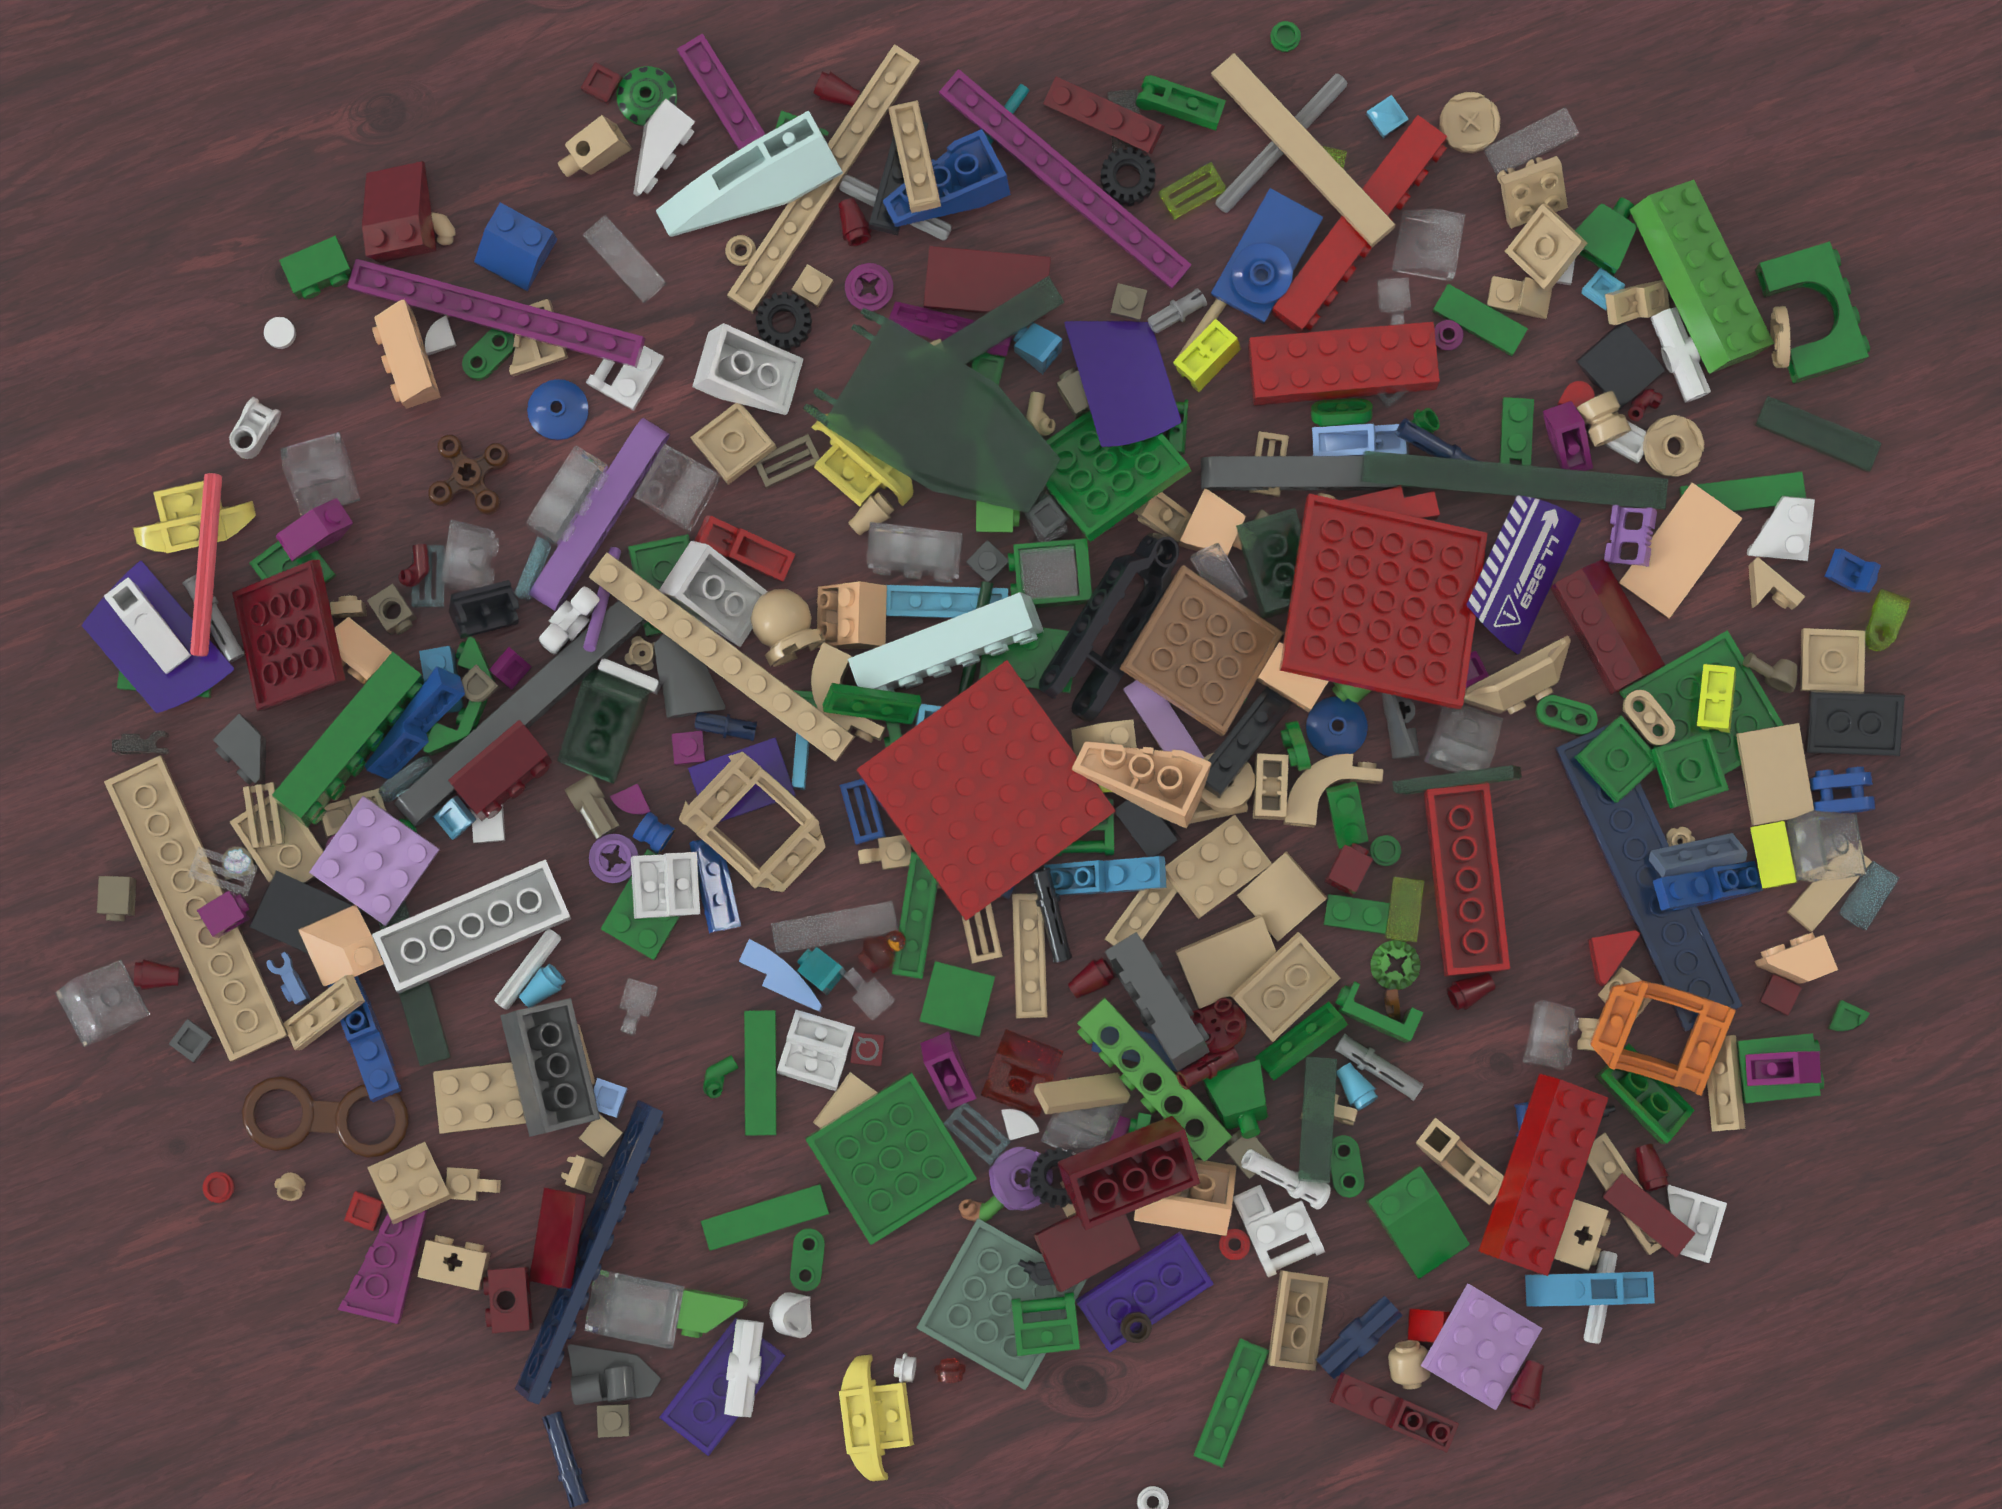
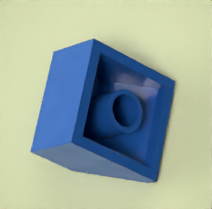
M500 202L484 230L474 263L528 292L554 247L557 238L552 230Z

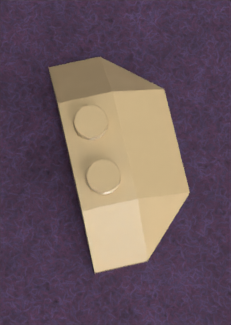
M1565 636L1466 688L1464 703L1498 714L1508 710L1509 714L1512 715L1526 707L1524 701L1534 696L1538 701L1552 694L1553 690L1551 687L1555 686L1559 681L1571 642L1569 636Z

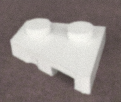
M1782 496L1775 506L1774 512L1762 526V530L1754 543L1747 549V555L1808 561L1815 500L1811 498Z
M1668 1185L1667 1194L1671 1213L1696 1233L1681 1251L1680 1255L1709 1263L1727 1203Z

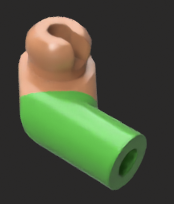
M995 1195L986 1203L965 1199L960 1203L959 1211L961 1216L968 1221L976 1222L977 1219L987 1222L1004 1207V1204L1000 1203Z

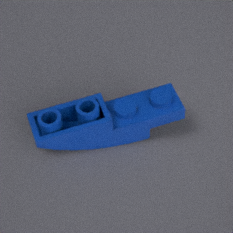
M1755 861L1712 867L1705 871L1661 877L1653 880L1661 911L1670 909L1675 911L1763 891Z
M356 976L354 978L365 1002L340 1022L346 1039L351 1044L369 1098L372 1102H376L398 1093L402 1089L393 1067L395 1066L377 1017L359 976Z

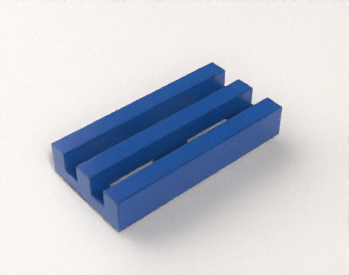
M863 779L839 785L856 845L886 837L875 796ZM862 785L866 787L878 830L875 833L871 831L859 788ZM851 788L854 790L866 835L864 836L859 834L847 791Z

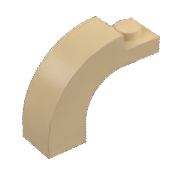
M823 642L814 661L811 676L812 693L817 708L848 732H851L852 728L856 729L855 735L870 743H872L873 739L881 741L886 731L884 727L866 718L823 711L822 704L831 684H842L843 678L850 666L848 659L852 657Z
M1353 754L1334 755L1314 763L1311 769H1307L1301 774L1292 787L1287 798V813L1283 825L1314 828L1317 820L1318 802L1326 788L1339 782L1356 781L1358 783L1381 784L1383 769H1376V763L1358 762V767L1352 766Z
M1435 1118L1416 1141V1145L1450 1176L1471 1190L1488 1205H1491L1498 1195L1504 1176L1467 1147L1456 1133Z

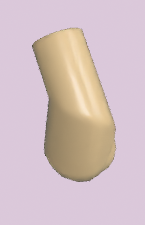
M431 212L433 228L436 234H438L437 242L441 245L452 244L453 236L456 234L454 226L447 216Z
M1031 392L1026 419L1036 433L1047 436L1055 431L1056 423L1043 411L1046 395L1039 392Z

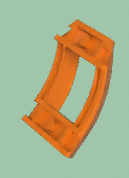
M1642 980L1616 985L1610 990L1590 1044L1608 1067L1613 1070L1620 1069L1643 1075L1675 1087L1679 1086L1701 1096L1736 1010L1689 992ZM1644 997L1699 1013L1678 1065L1623 1049Z

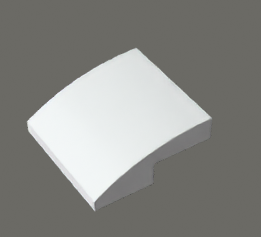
M697 852L631 857L634 919L700 914Z
M795 1010L777 1068V1074L836 1091L855 1027Z

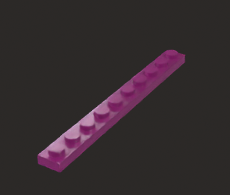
M958 69L939 91L941 97L978 128L983 129L985 134L1171 290L1191 268L1192 264Z
M360 259L355 260L347 286L350 290L393 302L405 299L411 307L635 368L638 366L645 343L643 336Z

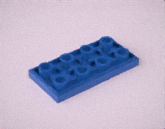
M1270 188L1213 288L1211 296L1264 324L1277 300L1271 303L1258 304L1243 298L1237 292L1232 282L1231 269L1234 259L1241 250L1251 244L1269 243L1279 247L1286 253L1294 272L1322 222L1323 216ZM1258 271L1255 274L1258 280L1263 281L1267 278V274L1264 271Z

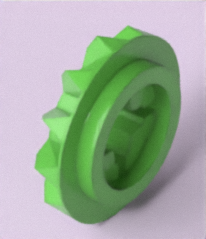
M1392 940L1380 945L1373 953L1371 972L1374 979L1381 986L1390 990H1401L1410 986L1419 975L1421 961L1416 950L1403 941ZM1387 954L1395 960L1402 959L1404 956L1407 958L1401 965L1404 977L1396 970L1385 974V971L1388 970L1391 964Z

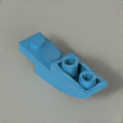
M1164 856L1044 865V868H1051L1055 892L1060 896L1166 888Z
M1653 1271L1549 1274L1548 1276L1543 1274L1525 1275L1526 1306L1655 1303Z

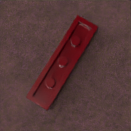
M1055 77L1043 102L1045 106L1149 154L1153 153L1165 127L1059 77Z

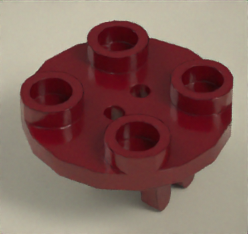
M1228 998L1218 999L1215 1003L1194 1010V1015L1190 1017L1195 1025L1201 1023L1210 1038L1205 1041L1210 1051L1207 1055L1226 1051L1238 1044V1042L1242 1041L1241 1039L1245 1035L1247 1028L1244 1012L1237 1005L1232 1004V1001Z

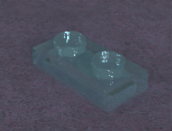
M1872 861L1838 914L1862 930H1867L1896 885L1899 877Z

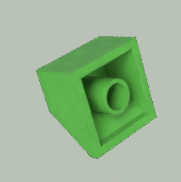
M683 1289L681 1291L675 1328L682 1329L681 1335L700 1338L703 1333L710 1332L745 1308L748 1300L694 1289Z

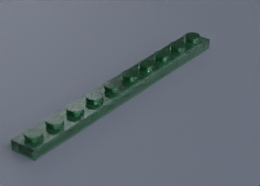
M1363 451L1361 482L1515 497L1520 495L1547 500L1645 509L1649 507L1655 510H1666L1668 479L1375 451Z

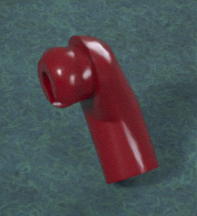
M427 544L412 546L414 562L407 569L401 570L398 576L399 582L407 587L417 586L428 575L430 565Z

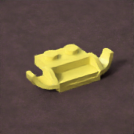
M828 413L821 416L811 427L815 431L820 430L831 438L830 444L832 445L816 462L814 468L859 507L879 487L883 490H886L887 487L892 490L902 506L912 498L913 484L909 470L903 461V456L859 418L854 419L843 414Z
M204 480L153 492L160 522L133 527L137 544L153 551L166 553L198 547ZM220 500L217 542L225 541L237 534L256 516L253 501L231 507H222Z
M872 1354L855 1357L843 1378L841 1391H839L846 1451L856 1468L865 1478L870 1481L888 1480V1473L884 1471L881 1458L882 1455H885L884 1449L914 1445L906 1382L876 1386V1380H871Z

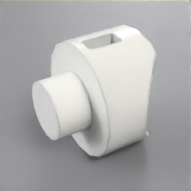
M787 1292L782 1294L777 1301L773 1302L769 1315L775 1330L781 1334L797 1338H804L812 1331L811 1297Z

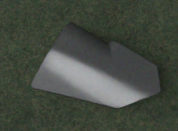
M663 634L654 643L660 686L663 688L667 718H681L699 712L724 710L726 706L706 665Z
M1382 693L1392 759L1420 756L1416 728L1406 729L1405 726L1415 715L1414 703L1408 698ZM1399 704H1401V708L1406 707L1407 714L1402 716Z
M573 1344L568 1345L572 1370L571 1392L574 1405L606 1400L608 1402H618L651 1397L661 1381V1378L638 1355Z

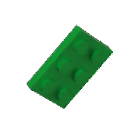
M1043 628L1044 632L1036 634L1038 639L1024 645H1020V643L1008 645L1009 650L999 655L991 656V653L982 655L979 680L1008 660L1028 689L1040 690L1038 686L1039 680L1069 631ZM1072 677L1061 693L1070 694Z
M647 849L644 855L657 854ZM631 876L602 925L601 930L655 961L681 916L634 919Z

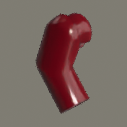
M1655 389L1645 390L1631 403L1628 411L1629 418L1633 421L1641 420L1647 406L1653 409L1659 407L1663 395L1654 392Z

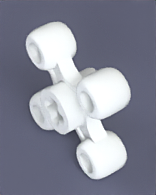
M584 586L572 598L571 602L566 600L550 618L549 622L551 624L539 637L541 645L550 653L557 654L569 639L573 641L590 622L588 617L600 601L599 597L591 589Z

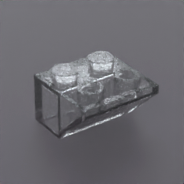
M340 432L280 448L282 469L301 517L311 509L335 498L339 500L342 506L360 501L349 455Z
M664 444L634 498L669 521L691 532L721 479L717 472Z
M1125 1103L1053 1113L1041 1142L1055 1148L1062 1147V1151H1067V1149L1073 1150V1155L1108 1142Z

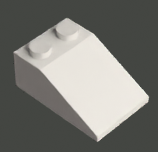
M723 323L708 332L692 387L722 400L787 415L803 358Z
M690 541L659 591L706 626L739 647L742 646L752 630L750 617L754 605L760 596L768 592L711 546L695 541Z

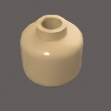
M1415 1340L1396 1343L1395 1348L1389 1352L1388 1356L1391 1379L1395 1383L1403 1385L1404 1389L1420 1388L1422 1386L1421 1383L1429 1379L1431 1375L1430 1371L1421 1366L1428 1354V1350Z

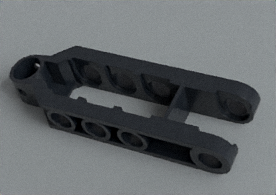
M1159 533L1148 534L1142 539L1134 553L1119 556L1113 560L1039 680V689L1050 698L1056 699L1055 696L1063 691L1071 677L1074 678L1084 661L1094 666V669L1074 699L1071 708L1072 713L1084 722H1090L1099 715L1125 672L1120 669L1121 665L1172 581L1171 572L1179 556V547L1173 538ZM1137 573L1144 579V588L1104 653L1100 656L1092 650L1094 647L1092 643L1102 627L1109 623L1108 617L1120 598L1123 599L1126 593L1124 592Z

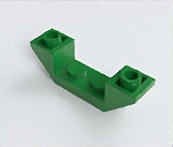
M469 636L467 641H462L458 647L456 659L459 661L457 665L467 671H470L477 665L496 682L493 674L489 671L490 667L479 642ZM488 699L478 703L469 700L467 707L461 708L456 719V725H459L458 730L436 723L426 733L429 742L425 745L423 751L434 756L457 746L478 727Z

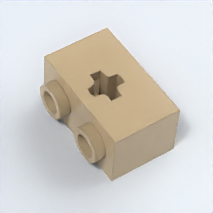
M1256 755L1253 819L1284 820L1286 818L1289 755Z
M1574 1199L1554 1259L1584 1270H1589L1590 1265L1595 1266L1601 1248L1597 1247L1600 1235H1606L1611 1221L1610 1218H1607L1608 1210ZM1584 1226V1233L1588 1234L1589 1238L1588 1240H1582L1578 1244L1579 1238L1574 1236L1576 1230H1582Z
M435 1235L434 1240L425 1241L417 1277L478 1291L483 1290V1277H486L491 1253L483 1251L484 1245L466 1242L465 1247L453 1245V1238ZM458 1254L457 1259L463 1261L462 1266L455 1267L452 1270L453 1265L447 1263L448 1258Z

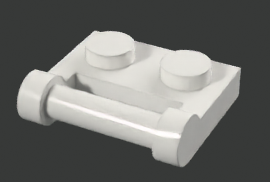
M643 346L637 368L623 365L611 386L605 383L604 380L615 362L605 359L602 360L595 374H590L586 383L634 411L665 358L650 348Z
M1302 1200L1245 1226L1268 1278L1276 1275V1271L1314 1253L1318 1256L1325 1252ZM1306 1233L1309 1239L1308 1243L1273 1259L1269 1258L1268 1250Z

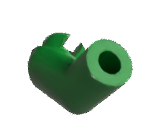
M732 1055L707 1068L703 1082V1091L708 1097L715 1099L721 1096L725 1075L739 1069Z

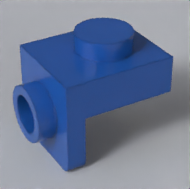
M1835 549L1824 577L1852 592L1869 593L1877 582L1881 565L1876 562L1864 561L1844 549Z

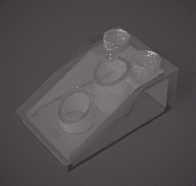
M601 1269L598 1278L592 1283L584 1331L673 1349L685 1286L624 1272Z

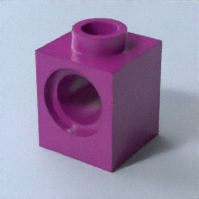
M232 891L225 892L197 909L210 934L215 938L222 937L250 919L246 912L250 910L248 903L241 894L236 896Z

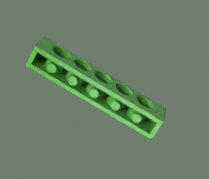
M1106 997L1102 998L1077 1021V1024L1081 1027L1077 1031L1078 1034L1089 1045L1092 1042L1098 1045L1102 1050L1098 1054L1100 1058L1110 1068L1116 1065L1123 1074L1119 1078L1131 1091L1137 1088L1144 1097L1140 1101L1152 1114L1158 1111L1164 1119L1173 1116L1184 1129L1187 1122L1191 1119H1198L1203 1123V1130L1200 1134L1190 1135L1186 1132L1194 1160L1200 1157L1205 1162L1232 1137L1228 1130L1225 1129L1190 1089L1185 1090L1182 1088L1172 1069ZM1109 1026L1116 1028L1119 1032L1117 1041L1111 1044L1105 1043L1101 1039L1102 1030ZM1131 1049L1137 1051L1140 1055L1138 1064L1132 1067L1126 1066L1122 1062L1123 1053ZM1148 1073H1156L1161 1077V1083L1158 1088L1151 1090L1143 1085V1079ZM1170 1096H1177L1182 1100V1107L1177 1112H1169L1164 1107L1165 1100Z

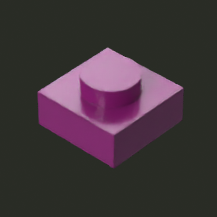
M508 647L489 671L512 690L532 666Z
M703 731L672 734L674 765L706 762Z

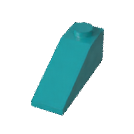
M818 947L813 951L808 948L797 961L800 965L797 971L826 995L831 992L847 972Z

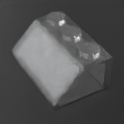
M575 445L526 521L528 530L559 546L562 540L567 542L576 529L572 524L579 514L584 516L593 502L589 499L595 488L600 491L610 475L606 473L608 470L607 464Z
M870 522L867 567L873 568V573L881 575H891V571L903 572V576L907 578L921 579L923 574L934 576L933 580L938 582L951 583L952 578L959 579L964 543L963 533Z

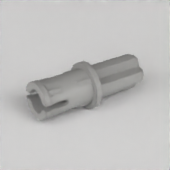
M1196 288L1193 292L1177 301L1171 300L1169 306L1149 317L1148 324L1152 331L1159 333L1178 321L1184 322L1186 316L1207 306L1204 295H1199L1201 291Z

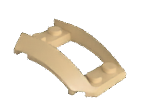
M744 752L730 755L728 757L731 761L690 804L685 801L679 820L720 854L755 889L757 887L769 888L771 891L784 892L826 848L819 821L787 789ZM755 784L773 798L801 825L761 868L716 827L718 822Z

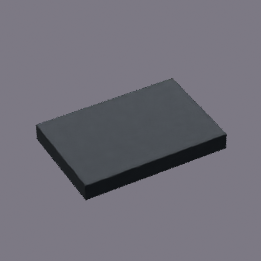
M1810 690L1805 751L1807 753L1900 756L1905 695L1903 693Z
M275 870L249 927L309 954L298 929L353 905Z

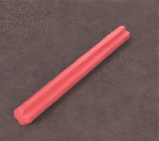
M216 473L205 474L190 649L191 655L200 657L207 656L209 652L222 476Z

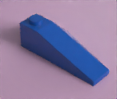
M983 129L954 141L947 147V152L936 161L934 159L931 160L941 207L911 213L905 182L883 200V204L895 227L984 207L1011 194L1007 175Z

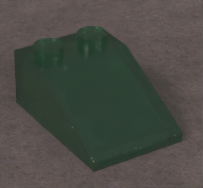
M1295 508L1236 526L1252 590L1263 619L1289 612L1302 529Z
M593 669L582 680L557 761L614 784L642 720L651 691Z

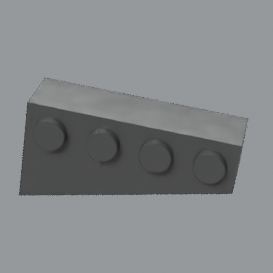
M1137 932L1105 951L1118 979L1177 1071L1210 1052L1205 1042L1210 1038L1201 1023L1196 1025L1193 1023L1190 1017L1194 1013L1185 999L1181 1001L1178 999L1175 992L1179 990L1170 975L1166 977L1160 970L1163 965L1156 953L1148 951Z

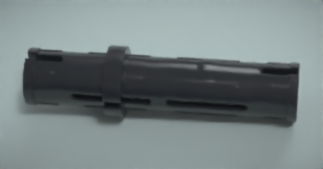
M1051 868L1035 870L1031 873L1038 896L1035 901L1037 907L1041 908L1053 957L1052 960L1055 963L1069 960L1072 958L1058 904L1061 899L1060 895L1055 892Z

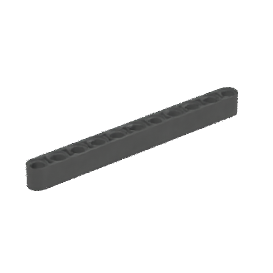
M618 600L605 612L595 651L589 652L583 648L588 631L587 628L395 801L394 805L414 827L424 823L457 793L448 782V779L518 720L529 729L598 667L601 659L608 658L648 621Z

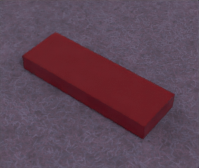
M1620 1173L1602 1196L1605 1201L1675 1258L1696 1234L1623 1173Z

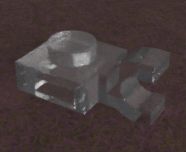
M1409 278L1378 280L1380 312H1389L1390 325L1405 324L1403 311L1411 310Z
M854 968L844 975L858 991L852 997L853 1001L872 1021L895 1001L875 977L869 983H866Z
M628 978L619 1006L620 1009L627 1011L621 1027L622 1033L635 1036L640 1015L650 1018L659 989L657 986Z

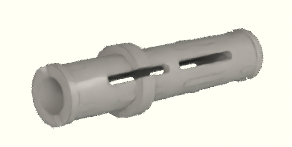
M196 575L182 583L193 602L195 599ZM214 596L210 632L224 657L231 663L244 656L245 653L242 651L217 606L219 602Z
M1347 1034L1342 1036L1334 1051L1339 1052L1358 1064V1069L1369 1071L1388 1085L1411 1098L1412 1101L1415 1100L1423 1088L1424 1084L1422 1082L1420 1083L1398 1067L1375 1054V1049L1371 1047L1367 1049L1348 1037Z

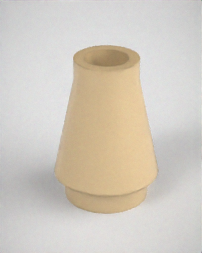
M878 492L874 496L870 495L848 523L861 536L864 532L891 518L890 514L894 511V508Z

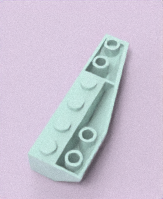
M807 111L758 138L709 169L660 206L656 212L668 235L673 237L791 203L843 174L818 125L810 112Z

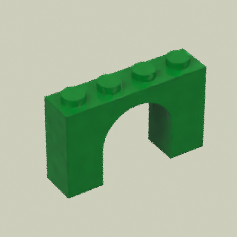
M1830 241L1761 262L1755 269L1764 298L1796 288H1808L1823 295L1833 311V325L1828 336L1821 340L1790 349L1788 371L1793 384L1863 363L1869 357V341L1866 335H1861L1858 326L1861 322L1860 315L1856 306L1852 307L1848 296L1851 294L1850 285L1846 277L1842 278L1839 266H1841L1840 255L1836 248L1832 249Z

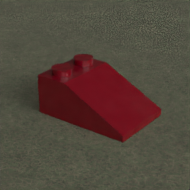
M421 161L366 173L362 231L367 257L381 263L436 251L425 162Z

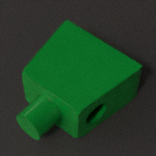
M1622 197L1619 198L1613 209L1601 203L1575 230L1587 242V245L1579 255L1597 267L1604 269L1612 276L1619 269L1637 229V226L1628 220L1631 215L1629 210L1634 207V204Z
M1260 1060L1218 1071L1217 1076L1214 1078H1205L1203 1080L1206 1094L1225 1129L1230 1130L1239 1127L1242 1137L1245 1139H1250L1260 1134L1257 1121L1268 1117Z

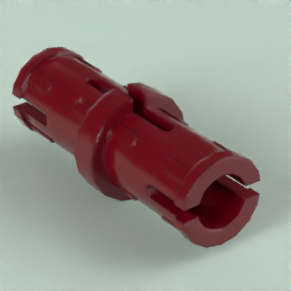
M1231 1047L1219 1053L1205 1054L1198 1059V1062L1176 1073L1179 1084L1187 1090L1205 1078H1214L1217 1076L1218 1071L1239 1060L1237 1051L1234 1047Z

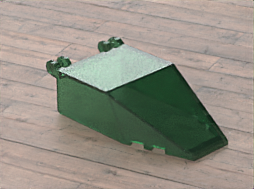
M863 308L860 312L863 314V317L878 323L881 327L874 336L867 332V329L853 324L851 327L853 331L872 342L837 400L818 388L814 389L813 393L816 397L833 405L828 415L823 414L818 408L807 403L803 409L828 429L934 492L1029 512L1059 463L1060 458L1028 422L998 384L891 319Z

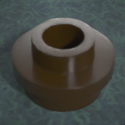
M1135 1311L1128 1313L1122 1319L1120 1330L1127 1341L1140 1343L1149 1337L1152 1324L1146 1314ZM1134 1322H1139L1141 1325L1138 1330L1133 1331L1130 1329Z

